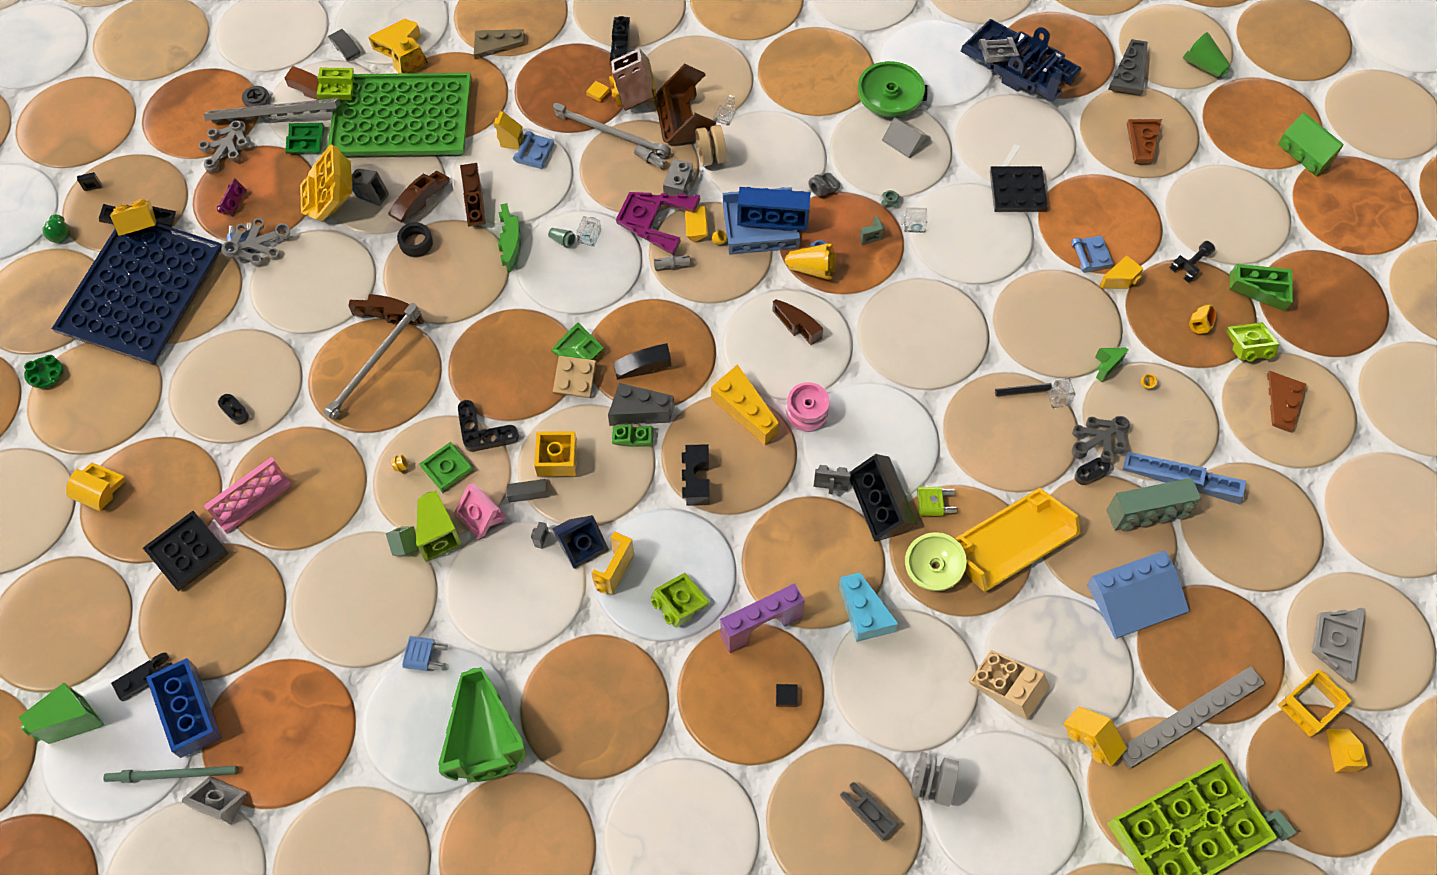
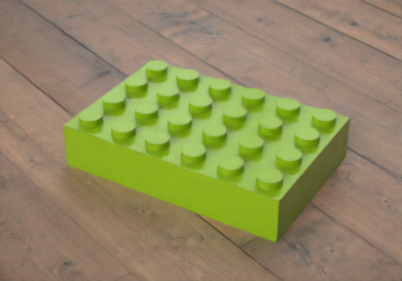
M1223 758L1114 817L1107 823L1139 875H1213L1277 838Z

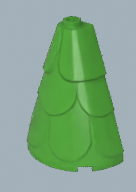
M482 667L462 672L452 702L453 709L438 763L439 773L445 778L457 781L458 778H466L467 782H481L499 778L517 769V763L524 761L526 757L524 742L513 725L510 715L501 703L500 695Z

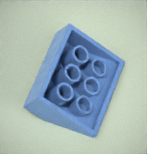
M1166 550L1094 575L1087 584L1115 639L1189 612L1175 566Z

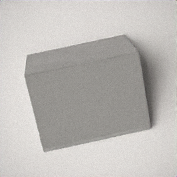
M894 117L882 141L910 158L929 139V135L904 119Z
M208 777L182 798V803L196 811L231 825L246 798L247 792Z

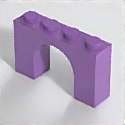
M795 583L720 619V636L729 653L748 645L750 633L772 619L780 618L785 627L802 618L805 600Z

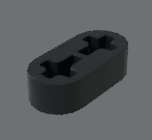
M224 394L219 398V407L233 423L241 425L248 420V412L233 395ZM228 401L232 404V406L229 407L225 403ZM236 411H238V413L241 414L240 417L235 415Z
M1100 457L1080 466L1074 478L1078 484L1088 485L1104 477L1110 469V463L1103 462ZM1097 465L1104 467L1103 470H1102L1101 468H1099V469H1097V470H1095V469H1096ZM1081 473H1082V474H1087V473H1089V475L1087 476V478H1086L1085 476H1083V477L1080 476Z

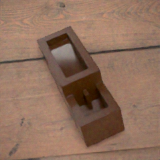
M777 299L773 301L772 311L793 336L800 333L810 345L822 339L823 327L811 316L786 302Z

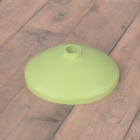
M944 533L924 534L915 539L906 552L905 567L909 577L916 585L926 590L942 591L949 589L961 580L966 570L967 560L963 547L956 539ZM934 564H938L940 567L938 569H934L932 566Z

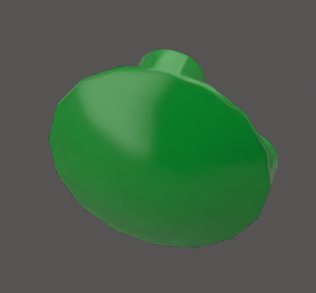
M46 355L34 361H28L24 365L26 369L24 379L30 386L35 388L49 387L55 384L63 374V365L53 355Z

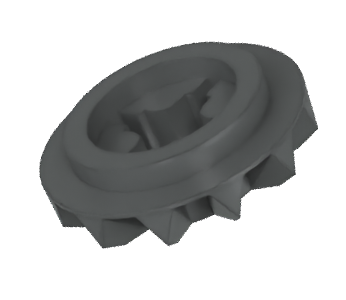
M252 86L243 92L242 101L246 107L265 105V101H269V93L262 86Z

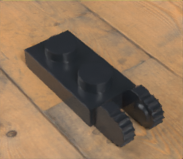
M166 652L160 653L111 682L119 700L125 701L149 687L146 679L147 676L173 665L170 662L156 669L157 666L169 658Z

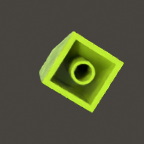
M437 490L427 492L418 498L416 544L425 562L462 545Z

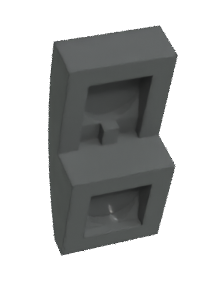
M343 29L328 36L346 61L360 54L357 45Z

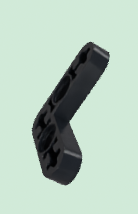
M463 400L459 403L460 428L463 444L467 451L475 452L510 445L518 441L519 433L513 425L479 431L474 403L470 400ZM465 407H469L470 416H466ZM473 422L475 425L472 429H465V424ZM508 432H512V437H508ZM487 436H496L493 442L486 441ZM474 439V444L470 445V440Z

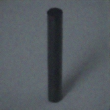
M1045 383L995 389V396L1052 390V384Z

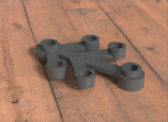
M1116 416L1111 421L1089 417L1086 427L1076 425L1072 432L1074 437L1082 438L1084 435L1095 437L1086 443L1082 441L1075 442L1072 448L1073 456L1077 459H1082L1087 456L1090 449L1103 442V451L1100 459L1106 463L1111 462L1114 456L1111 450V436L1116 433L1117 442L1115 443L1114 451L1118 454H1123L1127 448L1124 433L1128 432L1130 428L1129 420L1124 416ZM1097 426L1107 427L1108 429L1102 430L1096 428Z

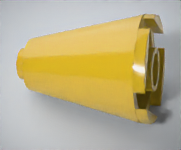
M833 243L790 251L785 257V265L790 270L831 280L833 276H830V274L835 272L836 254L832 252L831 248L835 247Z

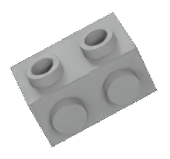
M673 159L663 184V192L668 193L670 196L689 194L690 182L694 181L696 171L693 170V163Z

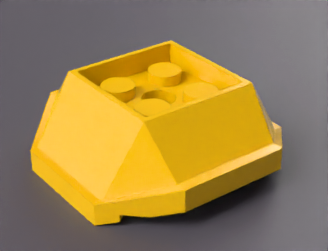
M331 144L309 171L307 178L300 185L301 213L320 221L335 214L353 193L351 162L339 151V147Z

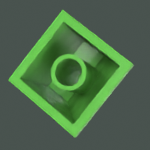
M64 682L18 717L23 723L20 726L21 729L28 736L32 735L38 742L42 740L48 744L100 728L104 725L85 698Z

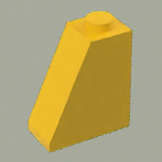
M404 18L370 35L369 41L373 50L392 58V47L399 43L401 36L411 37L417 41L421 37V33L416 22Z

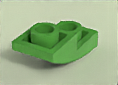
M631 424L615 425L612 432V444L632 447L653 446L654 429L652 426L633 427Z

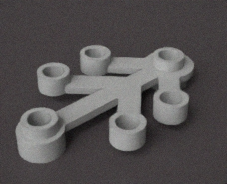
M236 120L231 122L226 128L220 130L211 128L207 131L211 140L227 135L225 138L210 143L201 141L198 144L199 149L204 153L219 147L212 158H207L204 161V168L207 173L214 174L219 171L218 161L227 148L230 161L237 162L240 159V155L233 144L235 136L238 138L237 145L240 149L248 148L249 144L243 135L246 131V125L243 121Z
M256 218L253 220V227L246 241L239 243L241 236L247 234V227L244 224H238L232 240L226 241L222 245V253L227 258L239 256L250 260L254 266L261 264V256L257 253L251 254L246 252L244 249L256 250L267 254L269 259L275 260L279 256L278 250L274 247L269 248L261 245V243L276 238H288L290 236V228L287 224L280 223L276 226L275 231L256 237L259 230L264 228L263 219Z

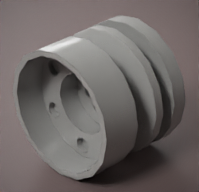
M921 752L912 776V797L918 799L920 791L923 789V800L927 801L930 793L934 792L935 803L950 807L958 777L959 761L944 758L941 765L936 766V755L932 754L928 764V754Z

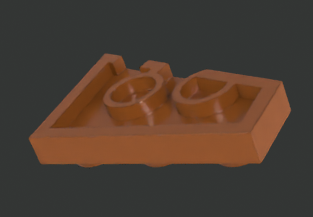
M1128 119L1127 129L1134 164L1152 163L1162 119Z
M1269 371L1267 373V380H1269L1270 385L1268 390L1269 395H1271L1270 411L1272 426L1291 433L1296 423L1307 384Z

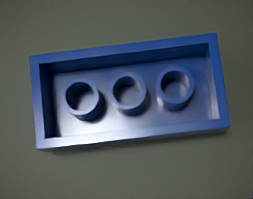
M739 187L737 226L807 231L811 192Z
M188 658L146 677L171 752L182 758L222 739L197 668Z

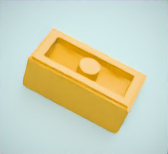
M706 206L697 207L694 213L685 211L687 238L695 243L707 237Z

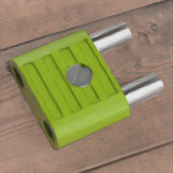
M917 487L919 516H943L944 514L956 513V507H944L943 496H954L955 490L942 489V487Z

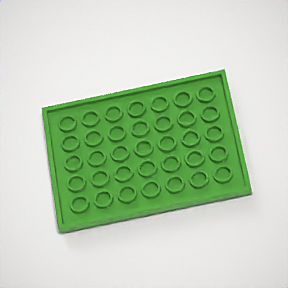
M471 73L354 74L352 100H340L341 105L332 113L328 146L331 144L339 147V151L344 156L464 155Z

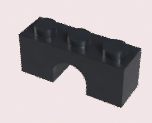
M709 444L685 445V452H682V464H686V469H682V481H686V487H682V499H686V506L710 505L709 479H699L695 476L699 471L709 470Z

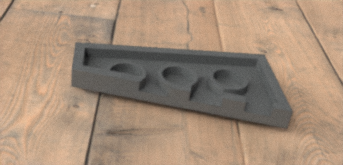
M1131 39L1108 90L1142 95L1147 41Z

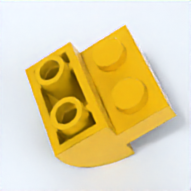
M91 462L85 469H76L67 482L66 495L68 498L101 511L113 500L112 493L125 482V477Z

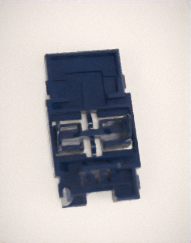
M989 19L961 48L962 53L986 64L987 69L990 70L994 66L993 72L1002 76L1001 83L1015 91H1019L1021 88L1028 90L1032 87L1031 93H1039L1051 102H1054L1061 96L1062 89L1059 88L1060 83L1064 81L1071 85L1082 69L1075 63L1065 59V54L1048 46L1050 33L1043 27H1038L1033 37L1022 31L1017 33L993 19ZM1040 33H1042V34L1044 35V39H1043V40L1040 39V37H1039V36H1040ZM1012 37L1019 54L1025 49L1020 57L1011 56L1009 61L986 63L982 51L978 47L979 39L1001 40Z

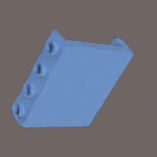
M792 187L775 188L776 190L792 191ZM739 192L723 193V211L729 255L799 249L800 235L797 230L737 226Z

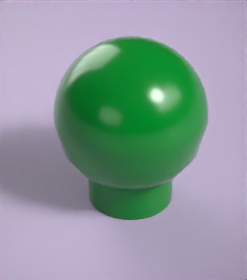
M57 214L51 215L42 228L44 237L53 243L65 241L70 232L65 219Z

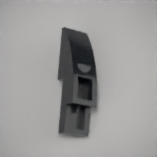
M614 17L610 65L612 60L629 53L630 17Z

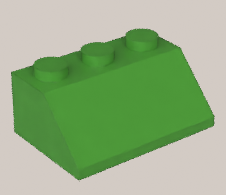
M1305 112L1284 132L1278 143L1282 149L1315 176H1318L1332 165L1344 145Z

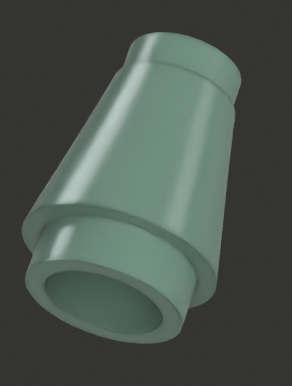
M551 228L548 233L549 238H552L564 247H571L576 239L575 234L571 230Z

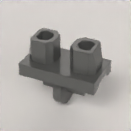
M819 465L818 469H815L813 487L829 488L828 494L831 495L833 494V489L848 491L851 473H848L845 467H839L837 471H831L827 465Z

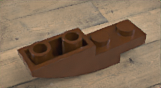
M478 164L460 165L468 227L484 225L486 220Z
M435 171L429 176L423 173L398 197L388 212L389 216L402 223L425 207L427 198L449 184V177L439 171Z
M369 294L368 300H349L348 306L353 316L385 317L387 323L396 325L406 315L404 311L410 304L388 296ZM421 311L415 322L410 321L408 324H424Z

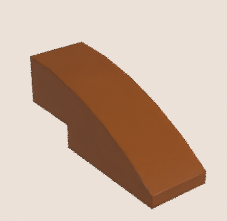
M292 66L284 77L287 86L303 91L306 97L318 100V76Z

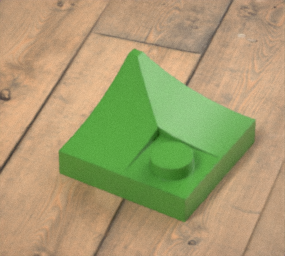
M578 322L559 340L551 351L558 357L565 356L593 360L604 350V347Z

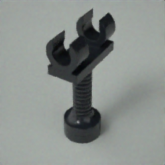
M1204 241L1199 246V251L1189 261L1180 255L1171 263L1172 266L1169 268L1174 272L1180 267L1187 271L1183 279L1189 283L1200 271L1195 264L1203 256H1210L1215 251V246L1210 241Z

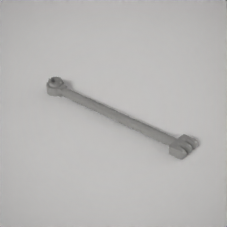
M553 104L555 115L560 119L570 118L655 150L657 152L656 155L662 159L668 157L671 152V148L666 144L650 142L568 111L565 105Z
M411 303L405 309L406 315L337 399L326 406L323 412L325 416L334 420L340 416V408L343 402L410 321L415 322L419 317L420 311L415 303Z

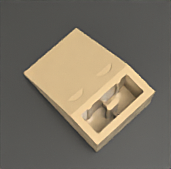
M993 650L989 652L969 680L970 684L1005 709L1028 720L1050 688L1044 673Z

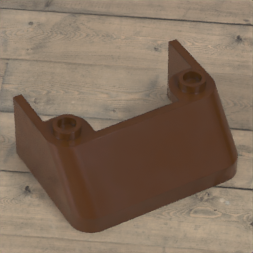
M685 63L657 91L655 97L662 138L665 143L670 145L696 141V129L705 127L709 132L710 127L716 125L714 120L697 113L691 114L690 103L697 96L696 85L706 74Z

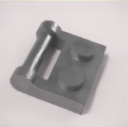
M1012 37L1001 40L979 39L978 47L981 49L986 63L1009 61L1011 56L1019 57Z

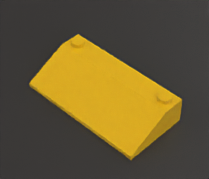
M1038 488L955 539L961 544L966 554L965 573L974 584L986 592L1081 534L1079 516L1044 490Z

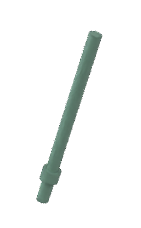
M221 766L135 772L131 769L122 770L118 773H105L103 780L104 782L121 781V783H132L133 780L235 775L238 772V767Z

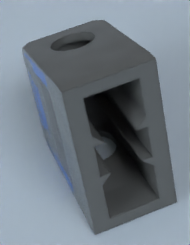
M355 169L352 174V190L355 196L381 206L389 192L378 172Z

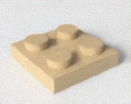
M559 356L553 393L591 398L597 362L595 360Z

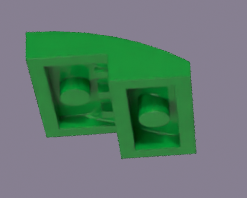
M289 123V133L286 136V154L321 153L325 125L323 123Z

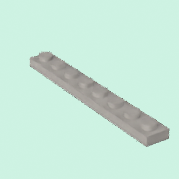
M340 98L209 110L203 115L205 121L211 120L212 123L221 122L222 119L235 121L239 117H244L247 120L253 119L255 116L267 118L271 114L285 116L287 113L292 112L293 115L303 114V111L318 113L326 109V112L336 111L341 102Z
M1250 666L1126 743L1127 749L1120 758L1127 768L1131 769L1260 688L1265 683Z

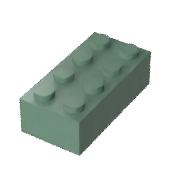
M1187 478L1116 493L1106 510L1114 531L1121 529L1122 531H1127L1135 526L1146 527L1154 522L1165 523L1173 518H1187L1192 510L1196 508L1201 497L1193 478Z

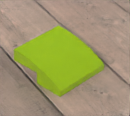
M320 67L318 73V100L333 98L352 100L354 68Z

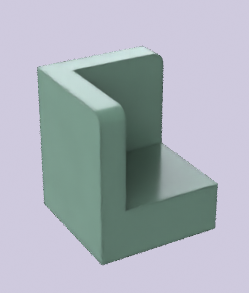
M402 526L386 533L393 556L407 555L419 549L416 544L414 526Z

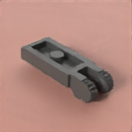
M852 782L849 785L851 790L861 799L855 802L844 791L840 794L841 798L883 842L898 827V823L868 793H865L855 782Z

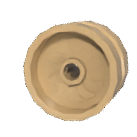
M721 125L711 126L709 133L705 127L696 129V146L701 165L703 167L712 165L713 158L717 164L726 163V143Z

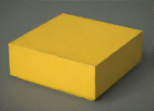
M595 81L586 91V95L601 102L610 92L609 87Z

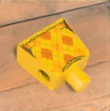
M401 36L399 43L392 47L393 67L398 73H412L428 64V60L421 47L411 37Z

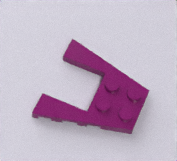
M629 192L616 218V222L625 229L674 255L681 242L680 237L650 228L662 205L694 213L701 198L697 194L695 196H687L686 194L670 196L668 193L652 195V193Z

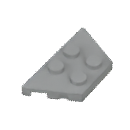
M1365 608L1351 611L1321 612L1317 616L1312 653L1349 683L1355 680Z

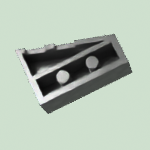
M619 383L608 413L609 426H614L618 423L631 425L638 422H645V424L669 423L674 410V396Z

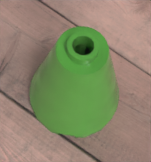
M1208 32L1203 34L1192 45L1190 51H1187L1183 56V59L1217 78L1220 76L1224 77L1230 71L1228 68L1230 63Z

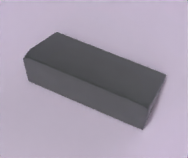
M546 479L507 484L509 503L548 497Z

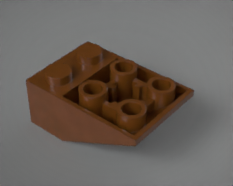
M640 48L611 61L612 75L625 111L655 98L650 60Z

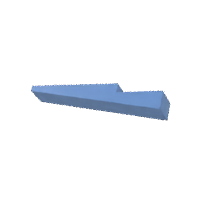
M1132 452L1126 453L1123 466L1124 471L1165 483L1193 478L1199 493L1236 504H1241L1244 496L1246 480L1206 472L1207 468Z

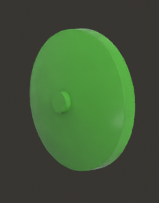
M884 61L873 64L864 70L859 78L857 91L860 101L870 111L882 116L897 117L909 114L919 107L924 97L925 84L921 75L911 66L895 61Z

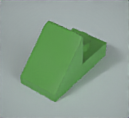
M1126 347L1099 348L1095 358L1102 363L1097 368L1099 372L1096 378L1102 382L1124 360L1129 349Z

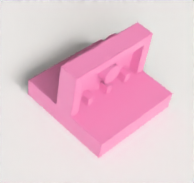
M474 483L467 486L454 512L477 539L484 538L490 526L504 522L506 515Z

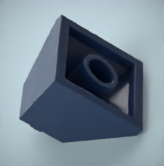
M593 515L569 519L552 528L562 550L574 569L609 550Z

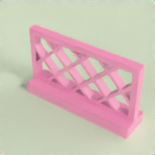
M270 457L205 504L204 507L228 534L289 489L292 484L285 477L276 461Z

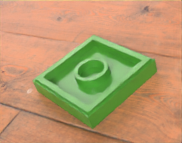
M451 442L419 463L423 471L442 493L474 471L473 467Z

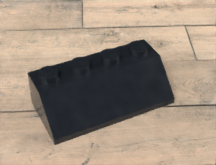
M874 454L849 472L851 473L850 482L875 542L904 534L918 525L890 457Z

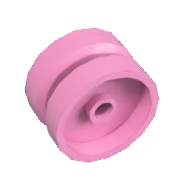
M812 382L796 385L790 391L787 400V418L791 425L802 431H814L821 428L828 417L830 404L828 393L819 384Z

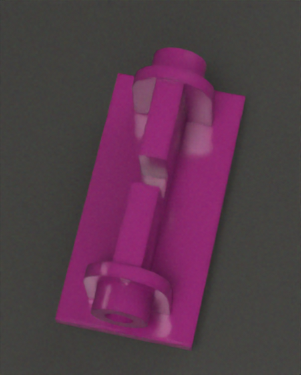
M236 178L233 179L231 184H228L224 198L217 205L219 213L224 214V212H227L231 217H233L247 190Z

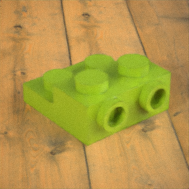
M1263 322L1227 327L1226 333L1234 343L1232 350L1240 360L1251 362L1256 358L1271 359L1276 356L1279 343Z
M686 573L655 588L651 596L652 606L655 609H660L664 614L665 622L669 625L672 624L675 628L691 620L694 614L708 607L710 603Z

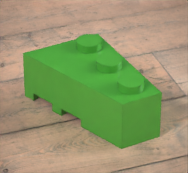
M1236 264L1230 272L1229 289L1285 311L1293 303L1292 269Z

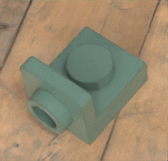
M876 216L873 217L872 226H866L861 229L859 240L862 245L882 240V234L885 230L883 222H880Z
M1267 810L1261 814L1276 837L1281 841L1296 833L1279 810L1273 813Z

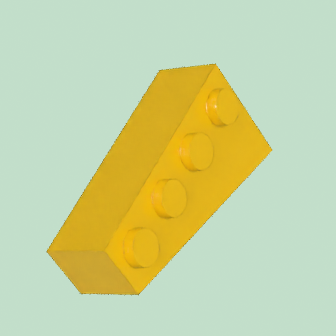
M738 364L711 387V399L761 443L766 445L778 434L779 422Z

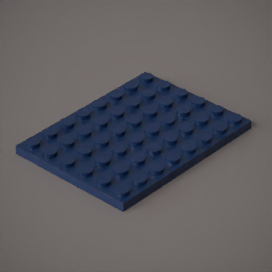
M160 223L118 236L116 229H114L51 329L55 333L154 365L220 254L222 244Z

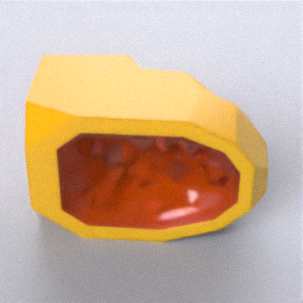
M1204 305L1192 314L1189 322L1192 332L1197 334L1208 333L1213 328L1216 318L1214 306Z

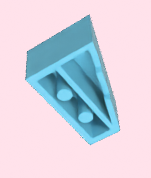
M860 572L840 577L839 589L856 642L896 632L897 621Z

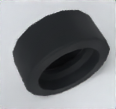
M408 223L397 234L399 247L407 256H422L433 245L431 232L422 223ZM413 234L425 236V239L418 245L405 244V240Z

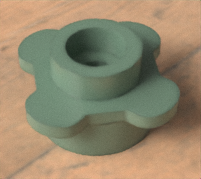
M888 190L882 194L883 200L881 204L883 206L897 207L899 205L897 202L899 194L895 191Z

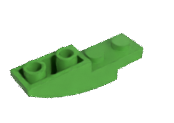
M505 203L500 204L502 212H499L500 221L504 222L505 225L501 226L503 233L499 234L501 241H497L499 251H503L504 254L500 256L502 266H506L507 272H511L519 256L521 232L518 217H510L508 204Z

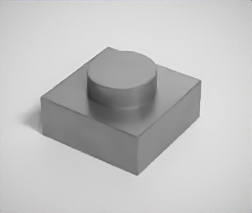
M539 522L537 528L534 527L532 530L531 539L537 548H543L549 532L547 523Z

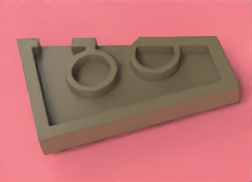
M524 29L475 31L474 59H478L480 55L484 54L493 55L498 50L503 49L507 51L524 46Z

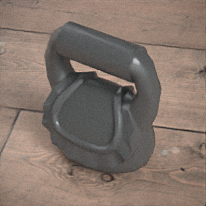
M831 173L817 174L808 182L811 191L819 197L836 192L840 188V183ZM824 177H826V179L833 185V187H831V186L826 182V180L824 179Z

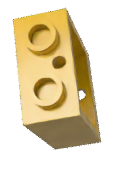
M1318 668L1286 696L1278 706L1311 737L1319 732L1352 700L1343 689L1338 688L1331 681V678ZM1311 682L1335 705L1320 721L1294 698Z

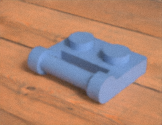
M526 131L524 140L518 152L514 154L513 160L519 164L542 169L554 146V139L534 135L532 132ZM530 142L534 143L528 156L525 157L524 154Z
M1102 236L1084 239L1075 238L1071 241V245L1075 248L1081 262L1080 267L1083 273L1112 268L1113 262ZM1083 247L1086 248L1091 263L1088 262Z

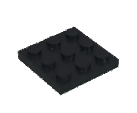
M1042 166L990 167L994 212H1047L1048 205Z
M191 511L143 547L177 591H180L229 553L194 511Z

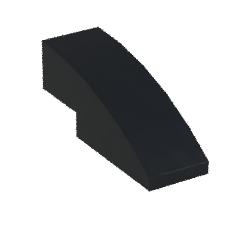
M668 343L636 351L615 361L614 367L617 380L652 374L653 369L671 367Z

